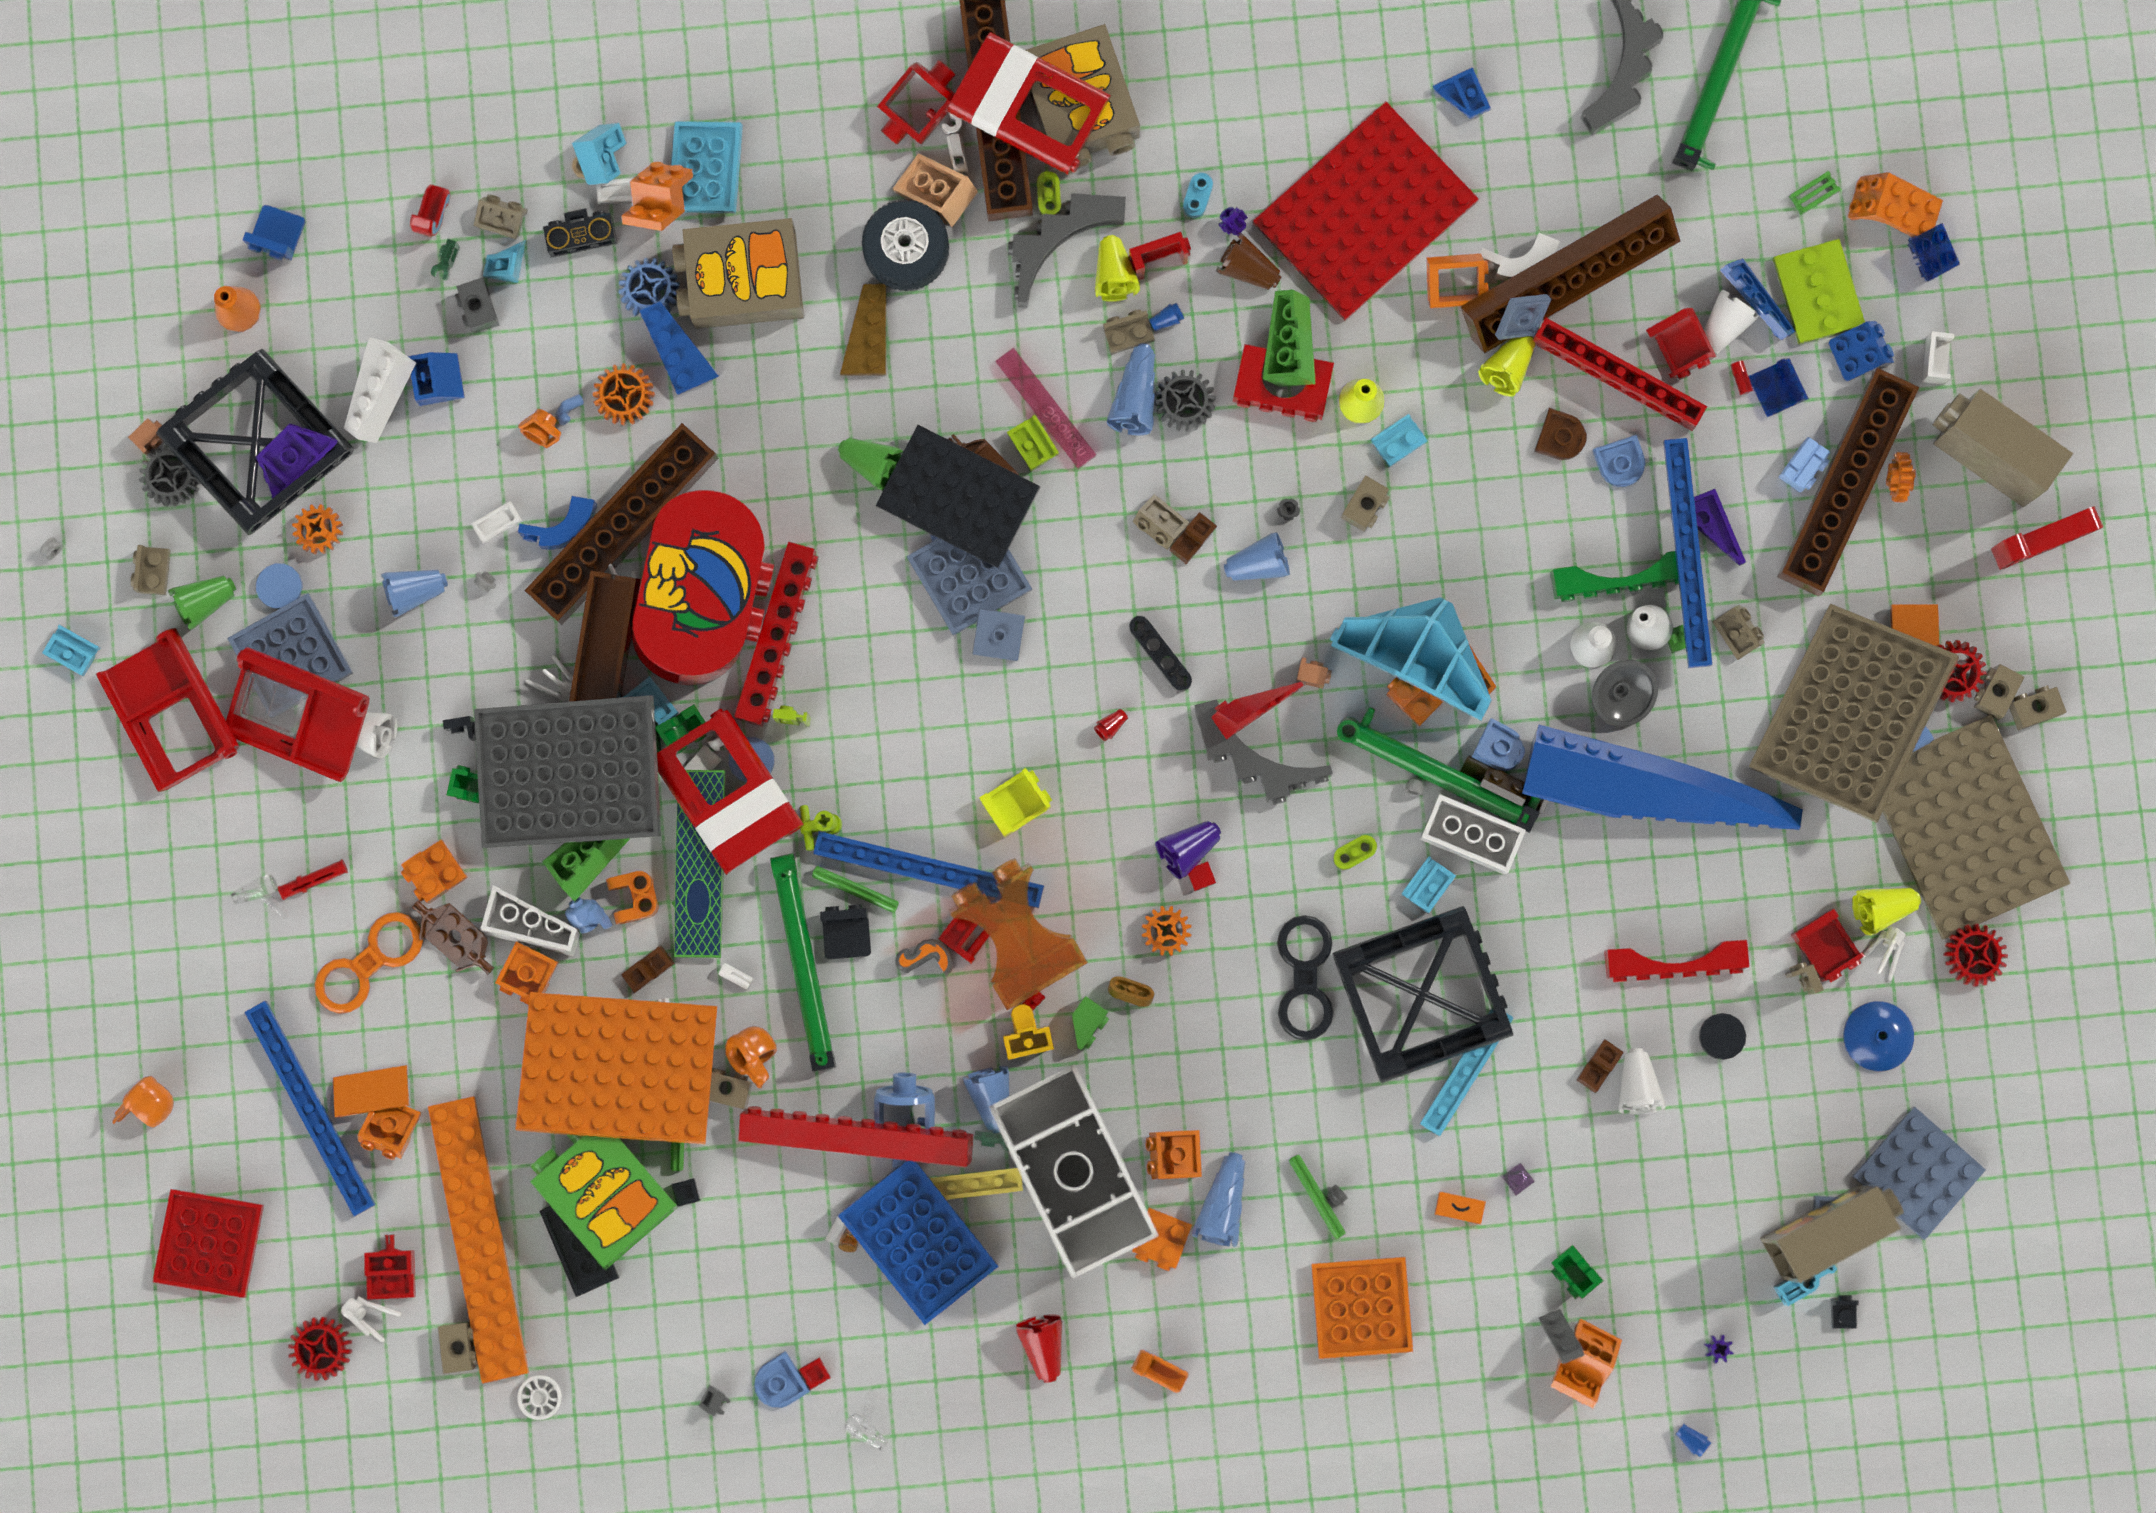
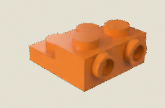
M1397 677L1387 686L1389 691L1386 695L1419 727L1444 702L1401 679L1399 680Z
M442 839L401 864L403 867L401 874L408 883L413 882L416 887L413 891L421 902L425 900L428 904L468 878Z
M516 941L495 983L500 985L499 990L510 996L514 992L521 996L520 1001L529 1005L530 992H546L549 981L559 962Z
M407 1106L369 1112L357 1135L358 1142L361 1143L360 1146L368 1151H373L374 1148L383 1151L382 1155L391 1160H395L396 1157L402 1159L411 1141V1135L421 1117V1112Z
M1199 1130L1149 1132L1145 1146L1146 1150L1150 1151L1151 1161L1147 1162V1173L1151 1175V1180L1202 1177Z
M1148 1208L1147 1213L1157 1231L1158 1237L1132 1249V1252L1136 1253V1259L1148 1263L1149 1259L1158 1262L1157 1267L1170 1272L1171 1267L1176 1269L1192 1224Z

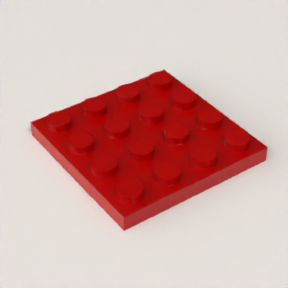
M170 1189L152 1282L246 1298L264 1205Z

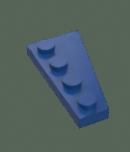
M1743 258L1726 264L1720 269L1724 276L1770 327L1772 333L1777 338L1784 340L1796 332Z

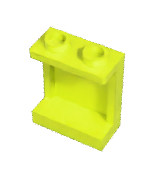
M1026 767L999 787L979 797L1004 838L1051 809L1049 803L1052 799L1045 789L1043 791L1040 790L1036 784L1040 782L1033 770L1028 772Z

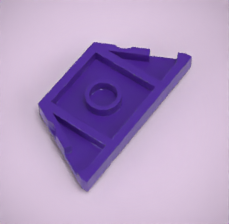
M289 423L256 456L259 466L263 470L265 482L268 484L272 494L271 498H274L314 466L338 441L335 438Z

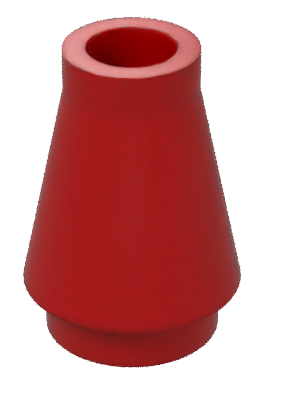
M1119 708L1116 712L1097 721L1094 730L1102 740L1112 739L1124 722L1128 720V716Z

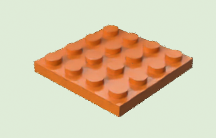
M1406 1257L1311 1264L1319 1359L1413 1352Z

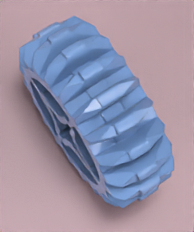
M644 258V264L642 265L638 260L635 261L637 267L633 268L631 265H628L627 268L630 273L622 272V276L626 280L619 281V285L624 288L618 290L620 295H624L620 300L622 303H627L625 306L626 310L633 309V315L637 316L640 313L639 310L661 301L670 312L669 303L672 305L677 304L676 300L672 297H677V290L675 289L680 288L679 282H674L678 279L677 274H671L673 268L671 266L665 268L666 263L664 261L658 265L656 258L652 259L651 264H649L647 258ZM646 273H657L663 276V278L651 279ZM640 276V285L634 288L635 291L631 292L634 281ZM645 280H647L648 284L653 289V297L651 296L650 292H648L646 289L647 285L645 283ZM667 285V291L659 301L658 293ZM648 298L652 304H640L635 299Z

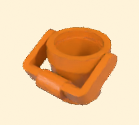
M537 409L534 414L521 421L518 425L520 432L527 439L545 448H549L558 442L561 436V432L555 428L556 418L542 409Z

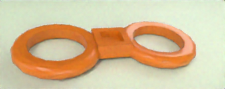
M400 912L387 913L378 918L371 926L368 935V947L353 960L346 958L334 959L325 964L318 972L315 981V993L321 1005L329 1011L339 1014L352 1012L359 1008L367 999L370 989L369 978L384 965L400 967L412 962L420 953L423 939H419L421 928L417 921L409 915ZM398 921L409 927L412 932L413 943L405 955L391 958L387 957L380 950L378 936L385 925ZM345 967L356 973L359 978L360 988L354 1000L345 1004H338L328 998L325 992V982L332 971Z

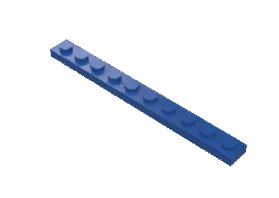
M1669 439L1663 441L1687 664L1688 668L1711 667L1713 664L1688 439Z
M820 831L813 853L814 855L1034 908H1039L1044 885Z
M263 1001L245 1011V1015L351 1213L356 1217L372 1208L376 1204L268 1002Z

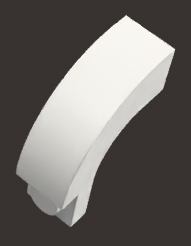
M1538 233L1532 249L1522 257L1506 258L1482 248L1481 254L1484 261L1488 262V270H1498L1494 279L1506 281L1555 253L1560 241Z

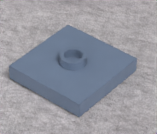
M1547 294L1510 298L1496 331V337L1501 340L1535 336L1551 298Z
M979 608L972 654L1018 661L1025 615Z

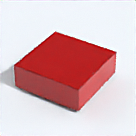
M1208 861L1195 866L1188 874L1194 892L1216 884Z
M820 1357L799 1369L810 1390L831 1378Z

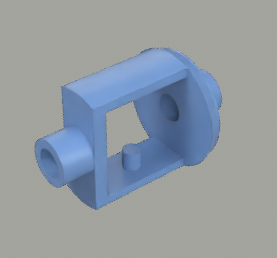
M908 1072L893 1074V1085L884 1086L876 1090L874 1096L875 1123L884 1124V1103L890 1105L925 1104V1117H918L917 1124L925 1127V1129L935 1126V1096L933 1090L916 1085V1074ZM892 1159V1167L897 1168L906 1160Z

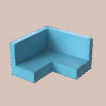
M619 123L598 125L572 142L588 185L608 183L621 174L614 152L627 143Z

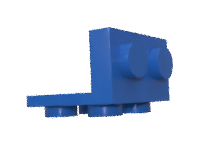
M264 205L261 208L252 234L245 232L242 240L248 246V249L253 252L261 253L263 251L274 259L291 261L303 231L305 219L302 216Z
M1867 321L1829 340V346L1844 380H1853L1877 367H1886L1894 363L1892 358L1894 357V352L1891 346L1886 344L1883 337L1885 336L1884 329L1877 321Z

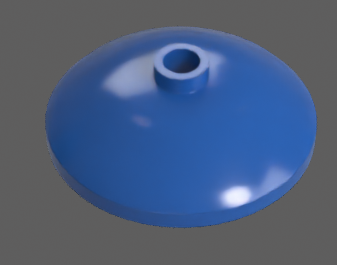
M1883 1001L1869 1002L1856 1008L1848 1017L1843 1031L1844 1045L1849 1056L1861 1067L1871 1071H1887L1898 1067L1908 1058L1914 1044V1030L1910 1019L1899 1007ZM1881 1031L1886 1034L1884 1040H1881L1878 1036Z

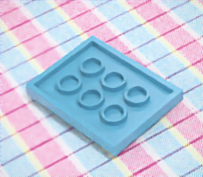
M675 121L671 166L681 165L683 168H689L693 171V178L682 186L685 212L736 214L743 131L741 122Z

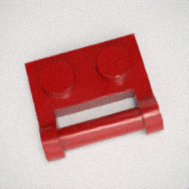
M965 902L938 939L972 964L975 960L974 956L993 932L996 933L999 926ZM982 922L986 927L966 952L961 947L979 923Z

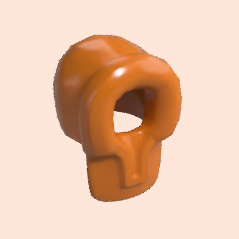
M751 1026L740 1031L738 1034L732 1035L727 1040L725 1054L736 1072L741 1075L747 1074L758 1088H762L763 1084L769 1079V1074L763 1064L775 1055L777 1046L772 1036L765 1029Z
M146 1076L122 1099L123 1104L115 1111L112 1123L115 1124L122 1121L132 1112L143 1123L154 1128L166 1120L174 1107L173 1096L153 1076Z

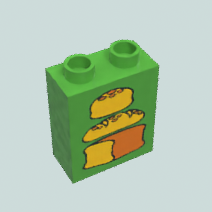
M568 1134L567 1137L572 1141L573 1145L560 1156L553 1149H550L531 1165L537 1176L530 1182L600 1265L607 1270L678 1207L619 1138Z

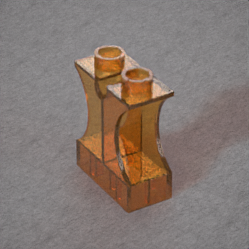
M1016 858L1003 863L991 872L999 890V895L996 899L987 898L983 890L980 891L977 884L972 882L951 895L956 906L949 909L952 918L971 921L982 927L992 938L996 948L997 962L991 984L1007 1011L1088 963L1071 934L1051 931L1034 918L1029 907L1027 895L1033 868L1029 863L1020 867Z

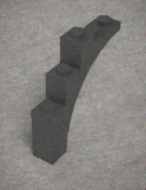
M1611 0L1617 11L1622 29V55L1619 69L1610 87L1581 114L1580 118L1592 136L1639 108L1641 95L1632 86L1649 77L1653 70L1651 68L1653 67L1651 60L1647 55L1644 56L1643 54L1659 45L1663 39L1664 33L1661 26L1655 23L1652 18L1643 22L1644 17L1638 8H1634L1631 3L1632 0Z
M1071 193V200H1066V214L1070 215L1042 214V221L1037 222V234L1041 236L1013 234V241H1009L1008 255H1012V262L1021 263L1016 264L1015 277L1020 279L1019 286L1014 288V300H1018V307L1028 308L1030 291L1037 273L1046 259L1060 245L1073 236L1089 229L1106 225H1124L1126 197Z
M1217 699L1194 705L1208 761L1213 760L1214 763L1226 761L1227 756H1231L1237 782L1243 781V784L1257 781L1256 777L1260 776L1267 803L1273 802V805L1287 802L1286 798L1290 797L1289 787H1292L1293 790L1307 787L1306 783L1315 781V784L1325 783L1329 781L1328 777L1333 775L1331 765L1315 768L1287 766L1260 756L1246 746L1236 734L1226 740L1211 719V716L1216 713L1214 708L1219 705Z

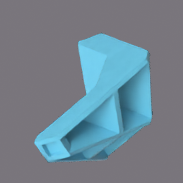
M1441 597L1367 617H1345L1340 628H1335L1330 638L1333 648L1375 666L1482 721L1492 701L1453 603Z

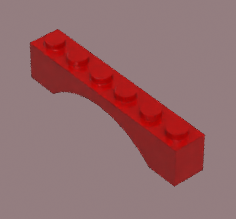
M1747 940L1720 942L1704 956L1683 963L1655 961L1640 955L1632 948L1608 949L1604 951L1606 978H1613V983L1627 982V977H1636V981L1650 980L1651 975H1659L1660 979L1674 978L1673 974L1683 973V978L1697 977V972H1706V976L1720 975L1721 970H1729V974L1743 973V969L1750 968Z

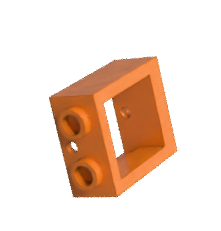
M1481 253L1426 257L1427 301L1430 308L1462 306L1489 291L1488 282L1485 283L1484 275L1488 274V262L1484 261ZM1477 267V294L1439 297V269Z

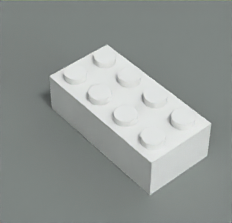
M1439 794L1420 840L1506 875L1510 871L1526 830Z

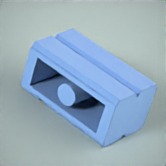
M1807 437L1778 476L1779 479L1800 493L1805 488L1810 490L1817 480L1814 477L1818 470L1822 472L1830 462L1827 459L1830 451L1810 437Z

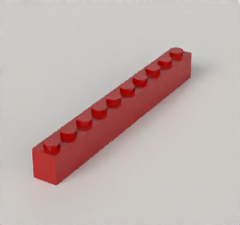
M749 1106L748 1109L746 1108L740 1113L738 1141L960 1167H967L972 1162L973 1134H969L963 1129L944 1131V1128L937 1126L925 1129L921 1128L918 1124L898 1126V1123L893 1121L880 1124L875 1123L873 1119L854 1121L848 1116H840L838 1119L829 1118L828 1114L809 1116L803 1111H795L792 1114L784 1113L783 1109L765 1111L758 1106Z

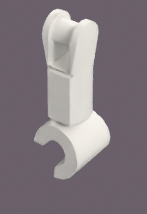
M950 113L951 121L956 124L950 127L944 123L941 124L943 132L949 135L946 138L952 169L958 173L966 172L968 174L962 134H959L962 130V119ZM963 158L964 163L955 164L954 159Z

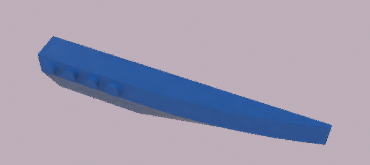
M1540 724L1532 741L1522 792L1525 795L1612 818H1621L1623 815L1641 820L1643 817H1653L1656 821H1665V819L1669 818L1675 819L1677 822L1715 824V822H1725L1726 825L1735 826L1736 823L1748 824L1749 827L1768 825L1770 828L1800 830L1803 813L1801 808L1718 774L1657 755Z

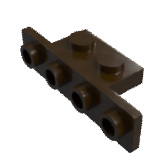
M1471 755L1467 756L1460 772L1481 781V787L1520 806L1525 802L1529 803L1532 797L1522 794L1524 781L1506 772L1494 769L1472 758ZM1540 800L1537 806L1540 809V814L1544 812L1549 803L1548 800Z

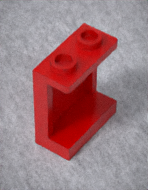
M1178 232L1130 248L1129 259L1138 280L1145 278L1144 264L1178 253L1183 265L1187 264L1188 256H1191V246L1188 238H1183L1182 232Z
M1684 308L1646 329L1649 337H1655L1672 372L1668 374L1670 379L1678 378L1682 380L1691 375V370L1697 367L1699 370L1711 364V359L1717 357L1693 308Z
M1835 909L1827 911L1791 934L1810 965H1814L1821 982L1829 980L1831 983L1842 976L1840 973L1847 967L1849 970L1854 969L1862 963L1860 959L1865 956L1863 952L1858 951L1837 919L1839 915Z

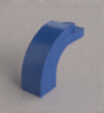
M571 496L568 514L560 524L554 527L543 528L519 523L518 533L523 536L525 541L537 542V539H539V547L541 549L555 550L565 548L595 516L597 503L593 499Z

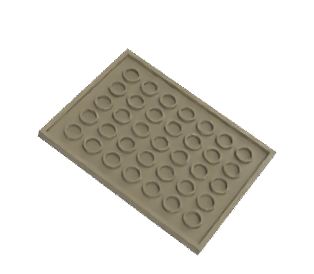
M1830 603L1749 768L1877 823L1954 670L1959 656Z
M1992 715L1941 736L1911 754L1883 810V814L1942 940L1949 938L1952 934L1956 935L1958 928L1965 931V925L1973 927L1974 924L1983 923L2071 884Z

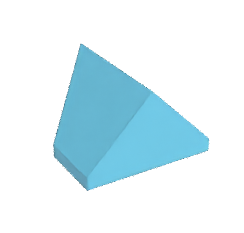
M526 240L496 254L487 255L483 277L518 283Z

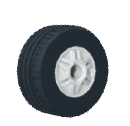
M898 200L883 205L882 208L875 211L870 219H868L862 235V250L869 271L880 283L895 290L912 291L913 289L918 290L929 285V283L938 278V275L940 276L948 261L949 239L942 219L932 208H929L926 204L923 205L921 202L918 203V201ZM904 244H910L907 247H902Z

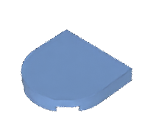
M1637 435L1592 450L1601 476L1613 486L1627 487L1633 485L1644 472L1645 457Z
M1490 718L1471 757L1494 769L1508 771L1515 768L1521 762L1525 754V747L1516 731Z
M786 1351L763 1365L755 1378L757 1397L762 1403L770 1407H786L810 1392L809 1387Z

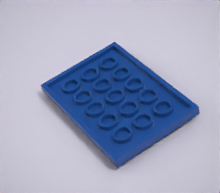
M904 1161L837 1214L924 1325L999 1267L916 1161Z

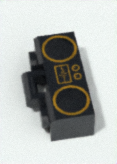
M587 208L565 212V222L561 223V220L548 222V226H543V231L550 257L553 258L618 244L610 212L596 211L592 213L593 216L588 217ZM581 218L584 219L582 221L571 223L572 220H577Z

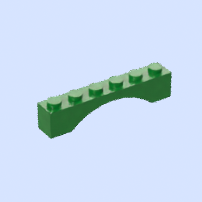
M1675 551L1666 552L1650 568L1626 577L1610 578L1597 576L1577 566L1557 568L1550 572L1554 600L1561 599V602L1574 601L1577 596H1584V599L1598 597L1597 593L1606 592L1607 595H1616L1623 589H1629V592L1643 590V586L1652 585V589L1662 588L1666 586V583L1670 582L1679 585Z

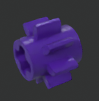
M1228 207L1220 214L1222 222L1218 225L1224 233L1237 235L1245 230L1246 223L1244 220L1248 217L1242 209Z
M1722 1334L1719 1340L1711 1335L1712 1341L1709 1344L1704 1343V1346L1708 1347L1709 1351L1705 1356H1714L1713 1363H1717L1719 1358L1726 1363V1356L1734 1354L1729 1348L1733 1342H1725V1335ZM1716 1344L1724 1346L1721 1349L1722 1354L1714 1352L1717 1348Z

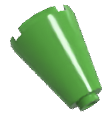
M855 438L843 440L838 448L839 457L881 491L884 490L901 457L900 453L903 452L902 449Z
M223 575L173 587L168 590L170 596L173 595L175 600L173 604L184 624H188V630L190 631L234 597L233 591L236 590V587L231 578L226 579Z

